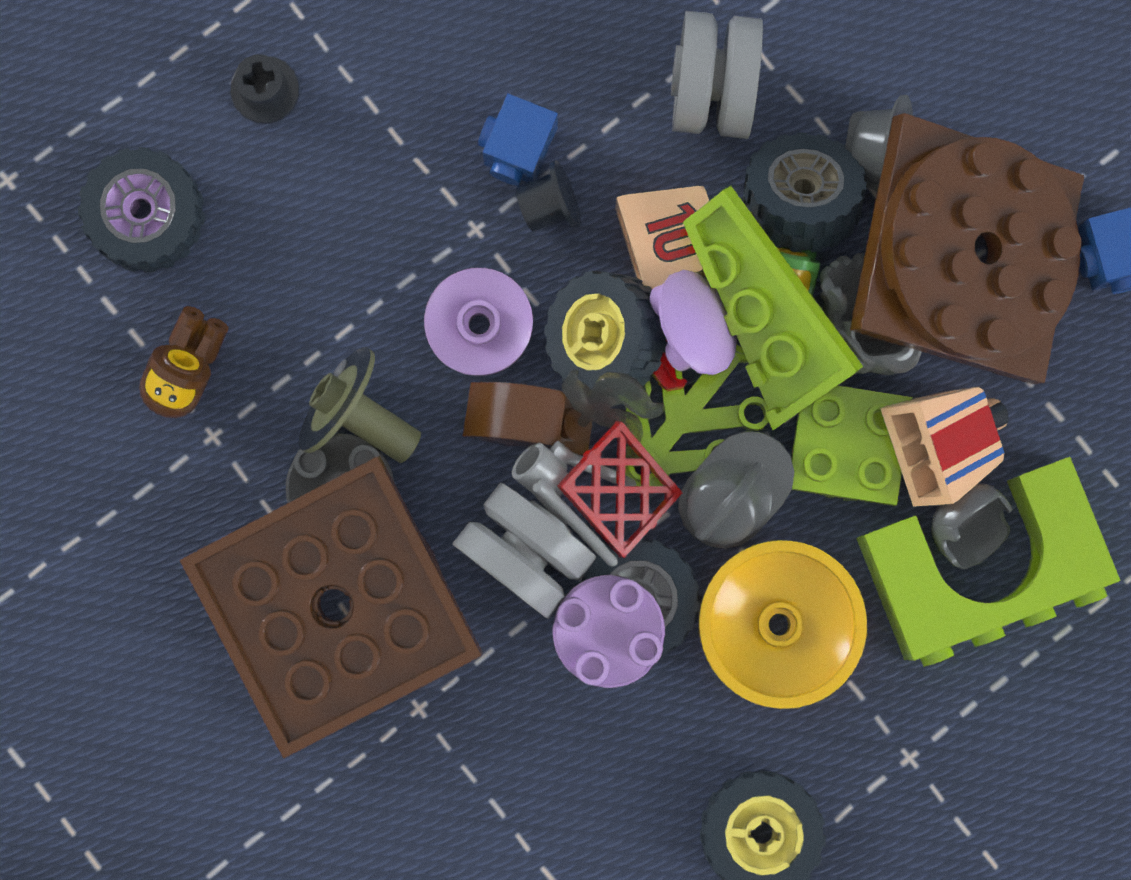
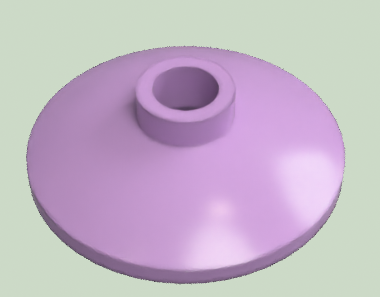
M470 268L452 274L436 287L426 306L424 328L432 351L446 366L465 375L487 376L505 370L521 357L532 335L533 315L526 294L513 279L493 269ZM476 316H483L490 322L489 329L483 334H475L469 329L470 321Z

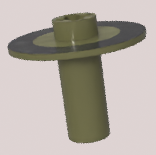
M362 347L354 351L340 362L333 374H327L319 382L310 398L309 405L311 408L300 431L299 447L306 453L318 450L342 426L398 463H403L413 453L419 443L421 432L363 394L375 363V354L371 349Z

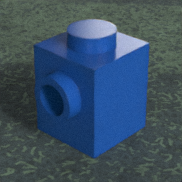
M507 93L498 117L488 116L478 140V146L484 148L482 152L484 165L491 168L489 173L498 180L515 186H519L521 180L525 182L535 180L558 128V113Z
M1131 208L1088 218L1078 226V232L1081 237L1079 271L1082 277L1089 278L1092 291L1110 286L1112 294L1131 291Z

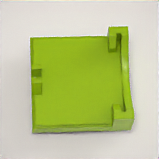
M837 385L800 411L797 416L791 457L794 468L792 490L821 494L826 498H843L844 501L859 500L897 506L902 471L881 408L911 400L913 397Z

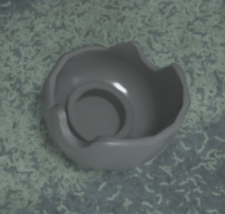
M978 483L957 502L938 505L934 512L931 526L933 542L953 566L962 570L976 566L995 553L1008 538L1011 530L1005 520L1003 511L1006 510L1010 513L1012 507L1002 492L993 485Z

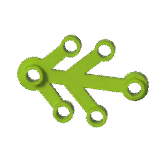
M737 343L735 357L729 367L715 375L702 374L686 395L684 388L674 391H666L662 388L666 421L652 438L645 404L651 394L650 381L644 385L645 394L639 399H631L625 393H619L621 401L626 406L628 429L668 476L675 473L696 471L711 451L724 441V439L715 440L704 450L669 452L683 434L743 427L748 431H758L769 422L765 414L768 411L765 400L760 397H749L741 405L703 409L738 363L748 362L742 347L737 345ZM675 369L676 378L683 379L682 371ZM751 404L759 406L764 413L762 422L757 424L748 422L744 416V409ZM627 445L626 458H638L632 448ZM625 466V476L634 479L636 486H641V475L635 471L634 466ZM653 473L650 474L649 486H663Z

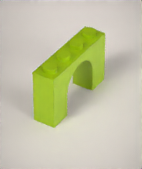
M1071 457L1007 480L1029 536L1031 557L1027 573L1019 586L1009 595L992 603L975 602L959 595L947 585L936 567L916 516L856 538L904 660L914 661L920 658L923 667L941 662L954 656L951 648L953 645L969 639L972 640L974 647L993 642L1006 636L1003 630L1005 625L1021 619L1025 627L1045 622L1057 616L1053 608L1054 606L1070 600L1074 601L1076 608L1094 603L1108 596L1104 587L1121 581Z

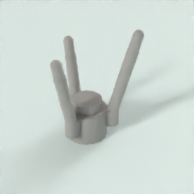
M559 441L555 442L550 449L542 443H535L529 446L516 460L512 470L513 478L533 493L548 512L566 526L569 525L609 566H615L618 561L614 554L559 497L562 492L557 485L568 474L567 464L575 467L583 457L571 452ZM588 465L584 471L592 474V465ZM601 465L600 478L616 484L617 471ZM625 476V486H636L634 479Z

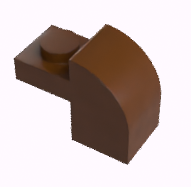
M471 382L462 436L504 446H531L535 443H542L548 449L555 442L559 441L571 452L583 456L584 452L589 449L595 403L569 397L567 392L549 388L502 382Z

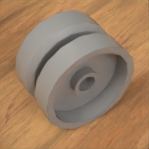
M685 11L681 43L676 45L672 73L671 96H675L672 131L700 134L707 124L710 101H717L716 127L720 135L748 139L757 98L762 53L763 20L762 18L733 16L726 28L723 49H716L718 23L713 13Z
M500 482L483 505L486 514L506 531L505 534L500 538L481 523L469 522L452 544L549 620L565 598L563 588L543 572L545 567L549 564L568 579L580 580L596 560V556L571 535L572 531L554 515L535 501H527L517 492Z

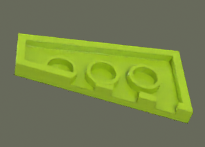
M732 186L721 191L683 221L710 287L717 289L727 312L723 317L732 336L737 335L749 363L745 368L754 388L759 386L768 407V411L765 414L772 430H775L863 367Z

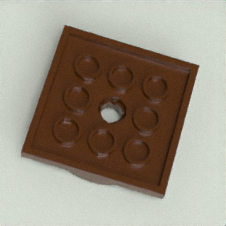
M907 113L893 116L850 331L1029 384H1045L1055 327L1064 316L1071 302L1079 274L1081 237L1078 232L1076 218L1085 175L1042 161L1023 147L1006 140L991 137H973ZM980 234L986 241L988 248V257L985 263L981 262L975 253V242Z
M380 456L365 462L180 560L283 759L481 657L483 654L442 575L434 552L420 533ZM337 589L349 596L350 610L345 618L339 620L331 619L322 611L320 605L321 598L327 590Z

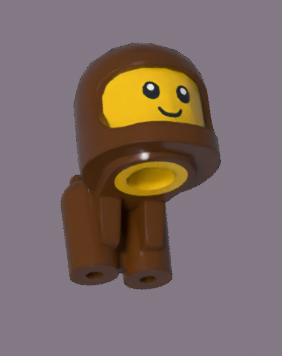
M185 306L169 337V345H160L153 350L140 379V396L149 410L159 416L176 419L186 416L196 408L211 376L209 364L216 360L229 328L225 322L216 318H210L206 321L204 320L203 312L192 306Z

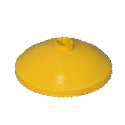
M779 540L749 547L733 556L717 571L703 596L699 614V633L702 648L709 665L717 677L730 690L758 705L789 709L818 702L831 695L846 682L856 668L863 653L867 635V617L859 588L848 571L837 560L811 545ZM775 614L783 615L788 621V629L782 635H775L769 629V620Z

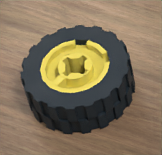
M590 271L585 272L582 277L575 276L568 281L569 284L565 288L559 290L554 304L550 305L547 313L549 318L544 331V335L547 337L545 348L547 355L552 360L551 366L555 373H559L563 377L562 381L568 386L577 387L576 390L587 393L619 395V393L633 392L635 387L639 385L644 386L650 380L651 374L660 367L662 363L660 360L663 352L666 353V344L668 343L661 327L660 316L655 313L650 303V294L653 289L650 286L643 285V281L636 277L622 274Z
M748 771L740 773V776L734 779L729 778L723 782V786L716 793L713 792L708 799L709 804L706 810H703L701 817L700 841L703 845L704 855L714 872L722 880H809L812 877L810 873L815 866H819L823 858L820 854L822 847L826 845V836L823 834L824 818L819 813L818 804L814 798L797 782L782 774H776L771 771ZM761 822H766L772 828V837L766 843H756L751 836V830H755L761 825Z

